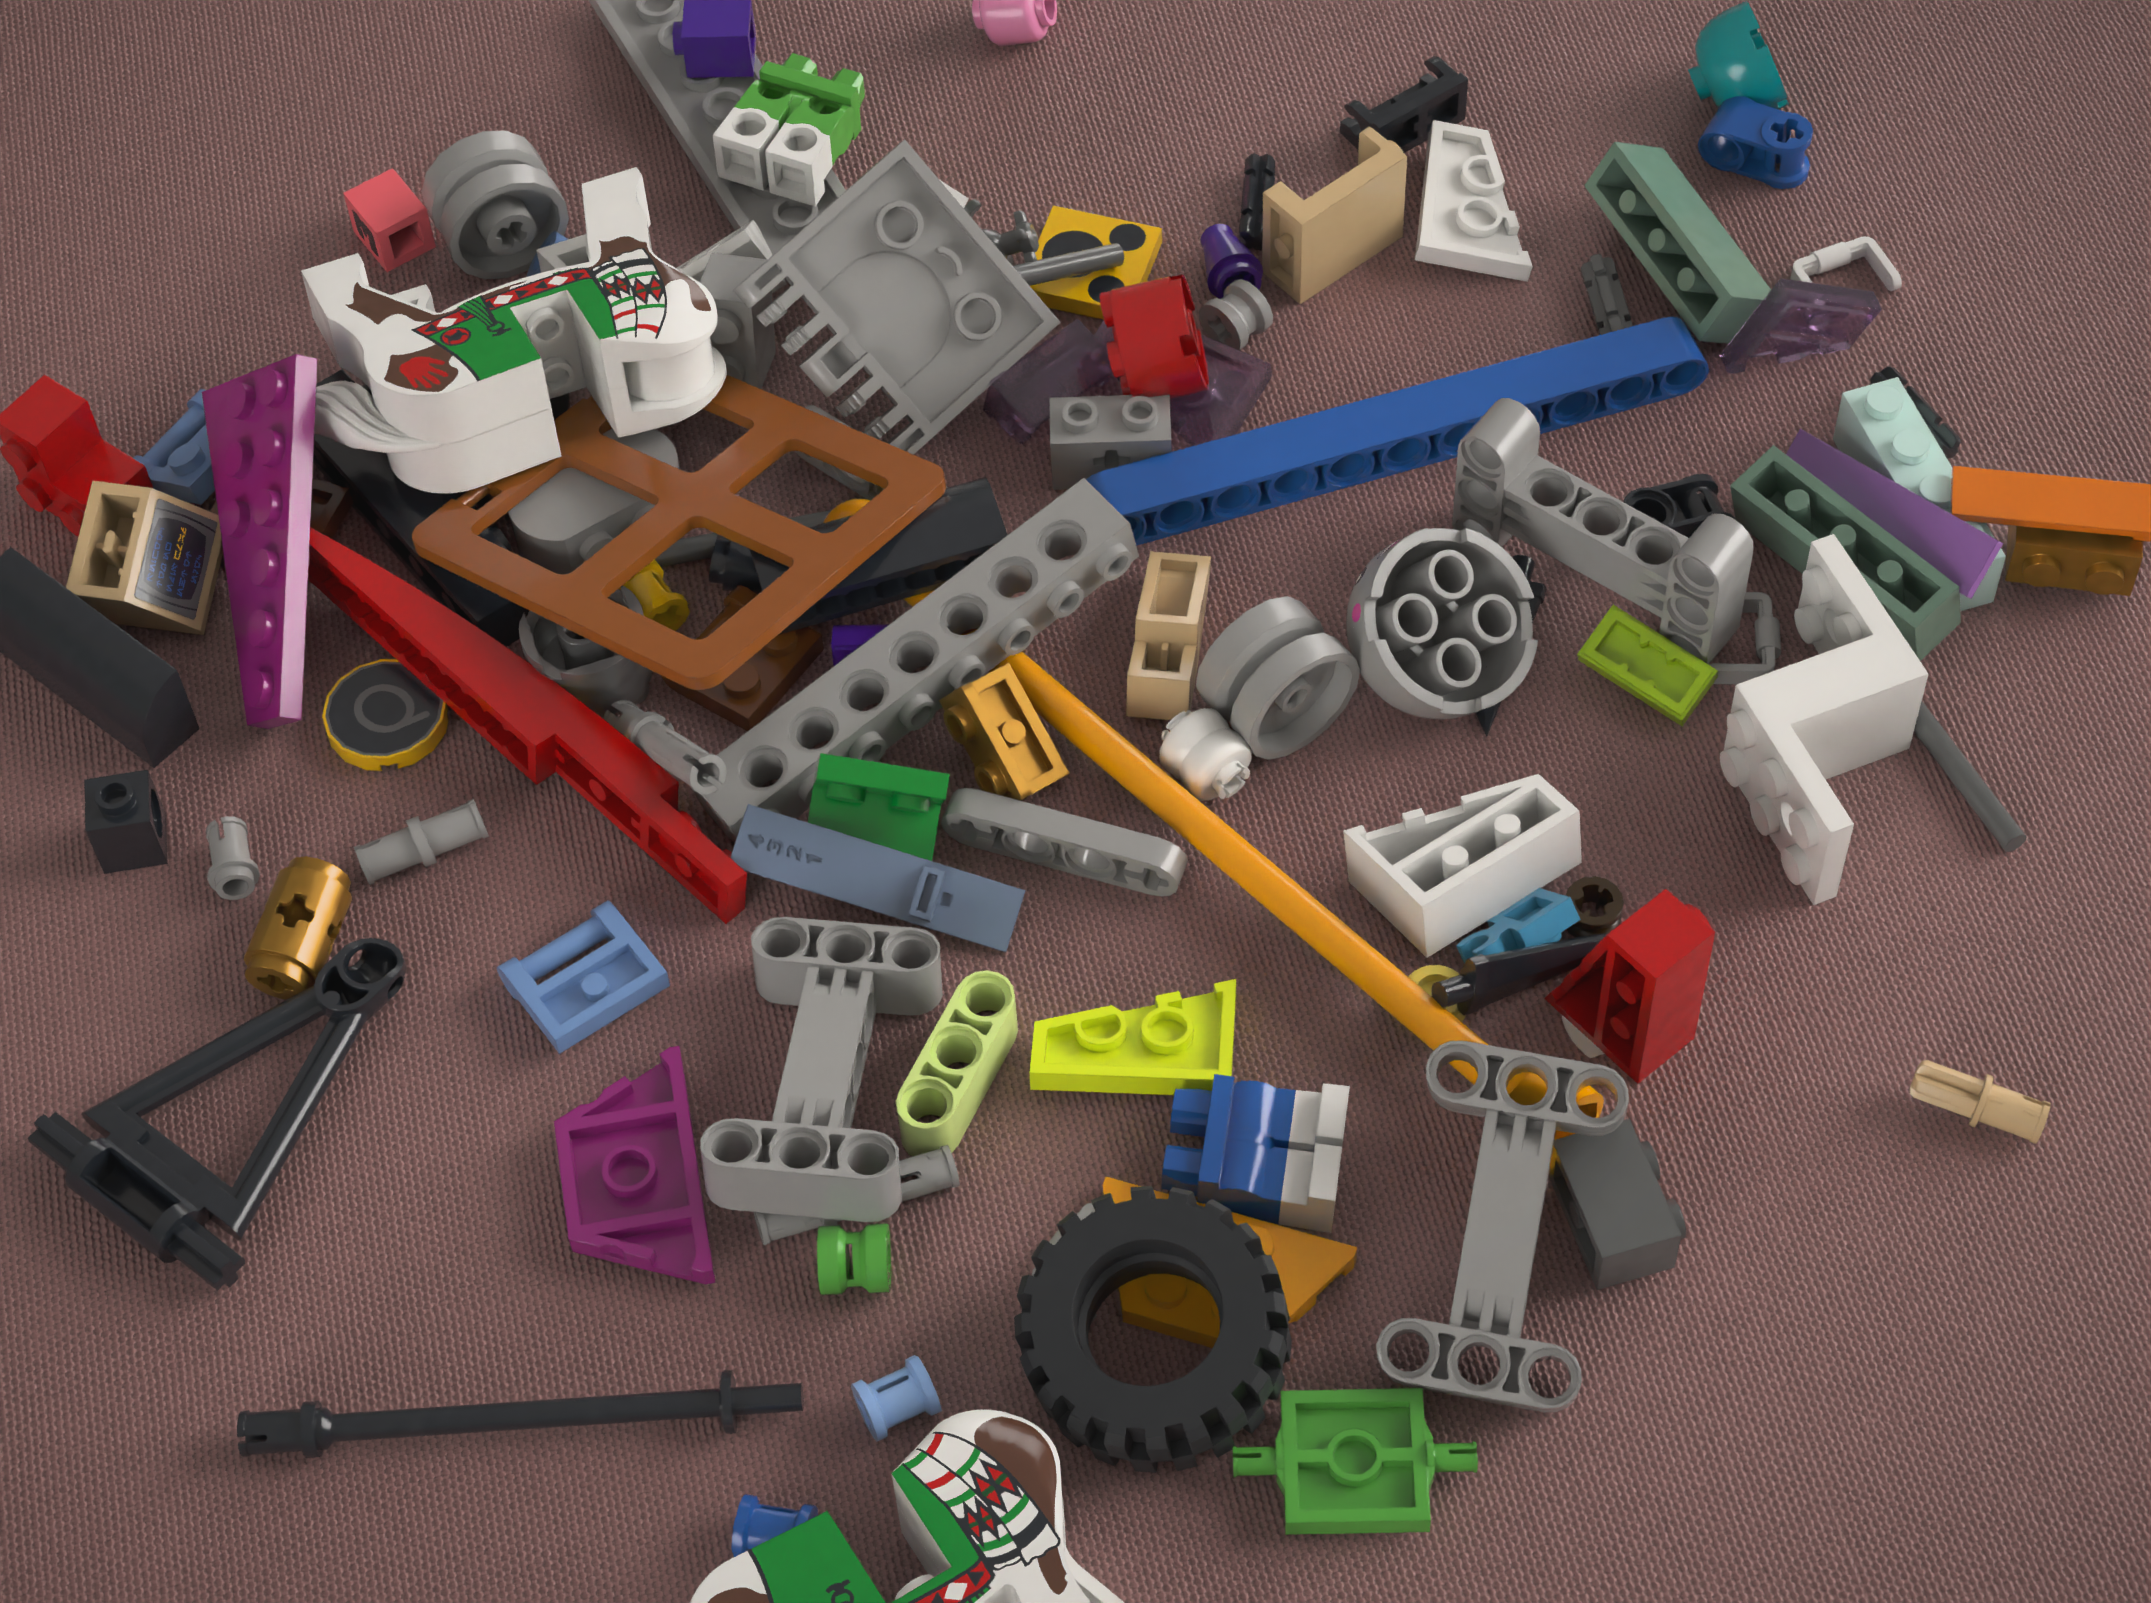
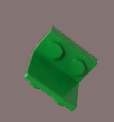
M820 753L816 764L807 822L932 861L941 804L946 800L950 774Z

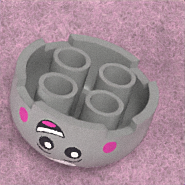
M1424 528L1385 547L1368 562L1357 578L1349 598L1346 616V632L1350 652L1356 658L1360 674L1370 688L1385 702L1398 710L1425 719L1444 720L1467 716L1501 702L1513 693L1526 677L1533 663L1538 645V640H1532L1533 624L1528 601L1534 598V595L1519 565L1507 551L1492 539L1468 528L1461 531L1446 528Z

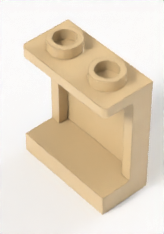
M1368 127L1359 133L1358 166L1309 198L1303 200L1281 181L1263 192V273L1299 304H1302L1403 237L1407 156L1395 142L1386 140L1373 128Z

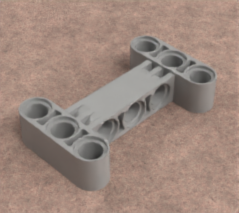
M1510 398L1497 400L1460 440L1458 445L1452 520L1453 529L1459 531L1465 528L1474 530L1492 539L1501 547L1514 535L1661 618L1659 634L1709 665L1740 626L1754 550L1753 540L1749 532L1732 517L1724 514H1712L1704 520L1690 538L1680 534L1538 456L1540 428L1535 416L1518 401Z
M774 917L763 921L755 928L751 935L756 989L760 996L769 1002L798 1006L772 1121L741 1118L723 1119L713 1123L704 1131L700 1139V1149L706 1193L717 1206L729 1210L858 1222H878L889 1218L898 1210L902 1202L898 1146L885 1133L874 1130L852 1129L851 1127L876 1013L909 1016L921 1015L939 1005L943 996L940 943L930 932L913 927L794 917Z
M1449 1041L1439 1045L1430 1054L1426 1064V1080L1429 1092L1433 1100L1442 1108L1452 1112L1485 1117L1450 1321L1448 1325L1416 1318H1400L1389 1323L1380 1333L1376 1343L1377 1358L1384 1373L1393 1382L1403 1386L1423 1388V1390L1544 1413L1558 1412L1568 1408L1577 1398L1582 1383L1579 1363L1576 1357L1563 1347L1521 1338L1555 1133L1558 1130L1586 1136H1604L1615 1131L1623 1123L1629 1103L1628 1088L1623 1077L1614 1069L1604 1065L1468 1041ZM1453 1060H1463L1470 1063L1478 1074L1476 1083L1463 1093H1452L1445 1090L1438 1081V1075L1446 1063ZM1531 1072L1544 1080L1547 1092L1540 1102L1533 1105H1521L1509 1097L1506 1090L1509 1081L1517 1074ZM1591 1084H1600L1613 1092L1617 1105L1609 1115L1602 1118H1593L1585 1115L1579 1109L1576 1102L1578 1093L1584 1087ZM1403 1334L1421 1336L1429 1345L1427 1362L1415 1371L1397 1369L1389 1359V1350L1392 1342ZM1485 1347L1497 1355L1500 1369L1497 1376L1491 1382L1484 1385H1474L1467 1382L1461 1376L1459 1361L1461 1356L1470 1348ZM1543 1360L1560 1362L1567 1368L1570 1375L1568 1389L1556 1398L1539 1396L1532 1390L1528 1380L1529 1373L1536 1363Z

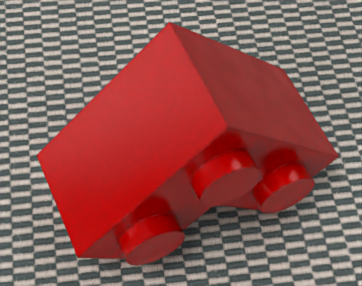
M45 374L0 413V438L3 443L0 451L15 471L19 484L16 486L19 495L34 510L43 512L46 509L59 517L67 529L77 537H79L92 481L153 488L145 465L102 439L88 401Z

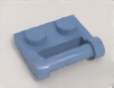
M200 389L187 402L189 410L143 457L139 455L134 456L135 460L145 465L154 489L185 502L199 505L215 491L202 392L205 389Z
M609 900L590 910L592 916L590 919L519 961L517 958L512 957L496 967L499 977L508 992L521 1003L559 1054L670 986L667 971ZM604 939L608 941L605 945L539 985L536 984L535 981Z

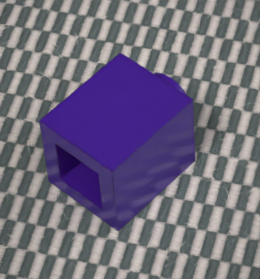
M684 0L682 21L673 22L672 35L674 54L684 55L687 78L754 77L756 30L751 0Z

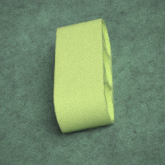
M987 970L974 972L962 980L899 1090L896 1106L903 1147L911 1156L934 1151L944 1145L949 1146L951 1153L957 1148L1016 1040L1018 1024L1014 988L1008 978L998 972ZM985 1010L997 1011V1013L991 1016L976 1015ZM956 1062L970 1064L961 1069L947 1068L948 1065ZM926 1115H936L941 1117L940 1119L930 1123H922L916 1121L917 1119Z

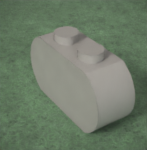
M613 428L603 434L680 469L674 445L667 436L656 429L619 438ZM566 468L558 472L508 512L520 556L556 574L564 575L573 572L655 505L575 468Z

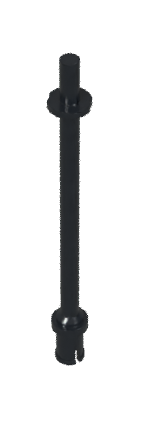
M723 1370L719 1380V1388L336 1414H333L327 1407H322L319 1400L305 1401L302 1403L301 1409L259 1412L241 1411L237 1421V1437L245 1436V1441L238 1443V1449L242 1457H249L253 1454L302 1451L305 1458L321 1457L324 1450L329 1449L334 1442L705 1417H720L725 1433L732 1434L737 1431V1415L803 1411L804 1396L802 1383L736 1387L733 1370Z

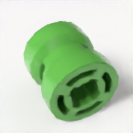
M867 1224L860 1232H846L840 1225L818 1227L817 1268L821 1295L843 1294L848 1287H863L869 1293H890L891 1242L888 1224ZM849 1244H852L853 1275H850Z

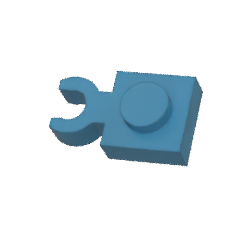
M1538 888L1487 921L1488 929L1467 936L1456 947L1465 964L1468 958L1480 954L1490 955L1557 942L1562 937V931L1581 919L1571 897Z

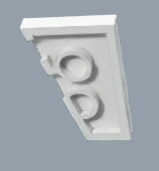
M1433 120L1428 135L1415 261L1528 282L1533 266L1528 251H1522L1517 236L1520 226L1515 211H1509L1503 192L1505 180L1488 130Z

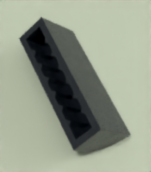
M983 477L946 488L945 493L778 635L936 590L1007 536L995 496L987 478ZM853 515L809 528L820 533H830L835 531ZM749 549L761 591L790 568Z
M10 547L1 555L0 652L153 768L159 765L200 729L179 673L174 667Z

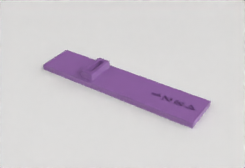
M1802 429L1799 430L1786 453L1787 456L1957 584L1961 594L1972 599L2002 547V542Z

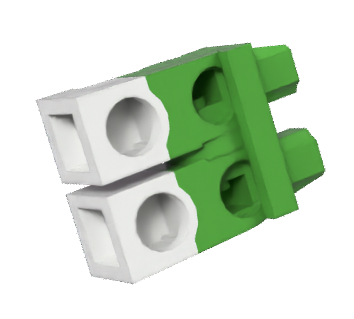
M792 53L782 65L769 61L765 62L759 71L760 79L755 80L713 134L717 174L720 178L764 191L769 183L770 193L816 207L825 192L824 179L838 156L845 153L851 140H855L861 131L860 106L865 97L864 78L861 73L845 68L837 71L831 80L818 76L817 65L810 58Z

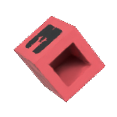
M393 168L343 193L354 233L386 272L436 247L426 207Z

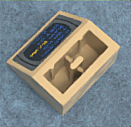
M92 481L66 588L114 624L204 635L223 555L219 516L153 488Z

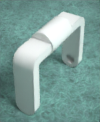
M1864 236L1848 242H1839L1811 252L1809 256L1794 262L1790 282L1816 318L1827 314V304L1808 276L1821 274L1844 266L1858 258H1866L1889 291L1901 288L1900 274L1874 239Z

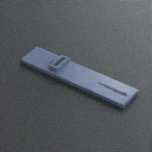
M750 804L747 805L730 857L746 872L1005 953L1007 952L1026 890Z

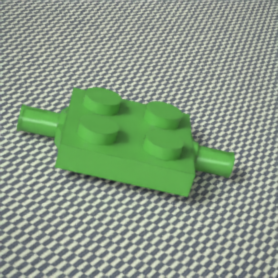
M1423 1388L1281 1391V1427L1275 1439V1446H1232L1233 1477L1276 1475V1482L1284 1497L1285 1535L1430 1532L1429 1491L1435 1472L1477 1473L1478 1470L1476 1441H1472V1443H1433V1436L1424 1418Z

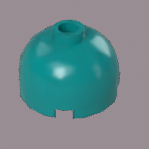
M1748 1L1723 11L1705 25L1700 31L1695 44L1698 65L1688 69L1700 100L1711 97L1718 108L1726 99L1735 96H1745L1757 103L1779 110L1788 106L1789 102L1767 44H1765L1761 33H1758L1757 29L1760 26Z

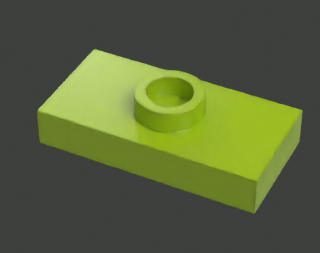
M1614 604L1577 654L1580 662L1682 727L1718 678V670Z

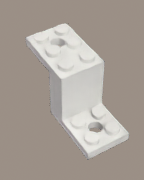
M1834 534L1811 542L1806 570L1802 574L1803 586L1799 605L1794 613L1795 624L1801 638L1807 644L1812 643L1819 655L1737 684L1735 686L1731 713L1727 716L1728 729L1724 751L1720 753V764L1726 780L1731 786L1740 787L1750 803L1751 816L1758 831L1764 836L1770 835L1781 853L1782 866L1788 879L1794 885L1800 884L1813 905L1837 896L1854 823L1826 779L1909 749L1928 678V672Z

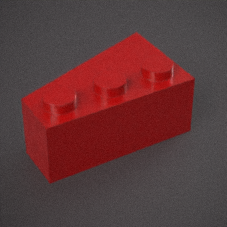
M1664 889L1608 933L1581 960L1582 963L1563 979V982L1544 999L1630 1078L1639 1084L1695 1038L1715 931L1699 909L1690 904H1683L1671 892Z

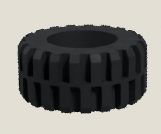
M1152 1186L1131 1187L1132 1200L1115 1204L1111 1193L1091 1200L1095 1210L1093 1214L1080 1220L1077 1214L1072 1211L1056 1224L1062 1237L1055 1245L1047 1240L1041 1241L1031 1256L1036 1268L1034 1276H1022L1017 1298L1022 1307V1313L1014 1317L1015 1339L1021 1349L1022 1355L1019 1358L1026 1377L1047 1416L1053 1418L1057 1423L1061 1433L1076 1447L1085 1444L1091 1448L1095 1459L1115 1466L1120 1459L1131 1461L1135 1471L1156 1473L1158 1462L1173 1461L1176 1470L1180 1471L1197 1467L1195 1455L1209 1449L1213 1450L1217 1458L1232 1450V1446H1235L1232 1438L1233 1435L1242 1428L1252 1434L1266 1418L1263 1405L1267 1399H1278L1285 1382L1282 1372L1283 1364L1290 1361L1292 1344L1288 1324L1290 1317L1279 1273L1271 1255L1264 1253L1260 1237L1247 1223L1239 1225L1234 1223L1229 1208L1213 1199L1208 1201L1205 1207L1197 1205L1193 1191L1172 1187L1168 1199H1156ZM1150 1274H1170L1184 1277L1207 1289L1219 1310L1220 1333L1210 1353L1190 1373L1165 1384L1139 1386L1115 1380L1106 1375L1097 1365L1091 1354L1088 1333L1099 1307L1116 1289L1129 1281Z

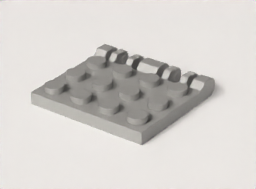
M906 140L901 141L733 290L750 309L783 279H786L791 286L756 317L765 327L770 323L774 324L801 297L815 315L802 326L799 325L786 336V341L781 346L789 355H792L826 326L833 336L811 353L799 367L826 398L863 368L870 377L846 396L836 406V409L844 418L849 414H855L866 404L868 398L881 389L894 406L881 416L873 419L865 427L863 433L880 439L905 417L910 423L886 443L911 454H915L1061 323Z

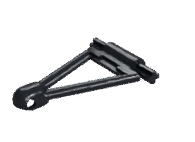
M377 938L360 939L345 945L323 966L316 977L315 984L82 1112L81 1115L85 1121L105 1138L91 1140L55 1112L49 1118L43 1114L34 1122L36 1130L28 1137V1141L66 1171V1185L162 1262L172 1263L179 1260L217 1291L224 1284L231 1287L239 1279L236 1272L245 1264V1259L204 1228L205 1224L212 1220L233 1238L241 1241L363 1025L390 1001L403 985L406 964L400 949L386 940ZM362 949L361 957L357 963L348 967L352 956ZM326 1015L329 1018L233 1187H230L141 1118V1116L321 1016Z

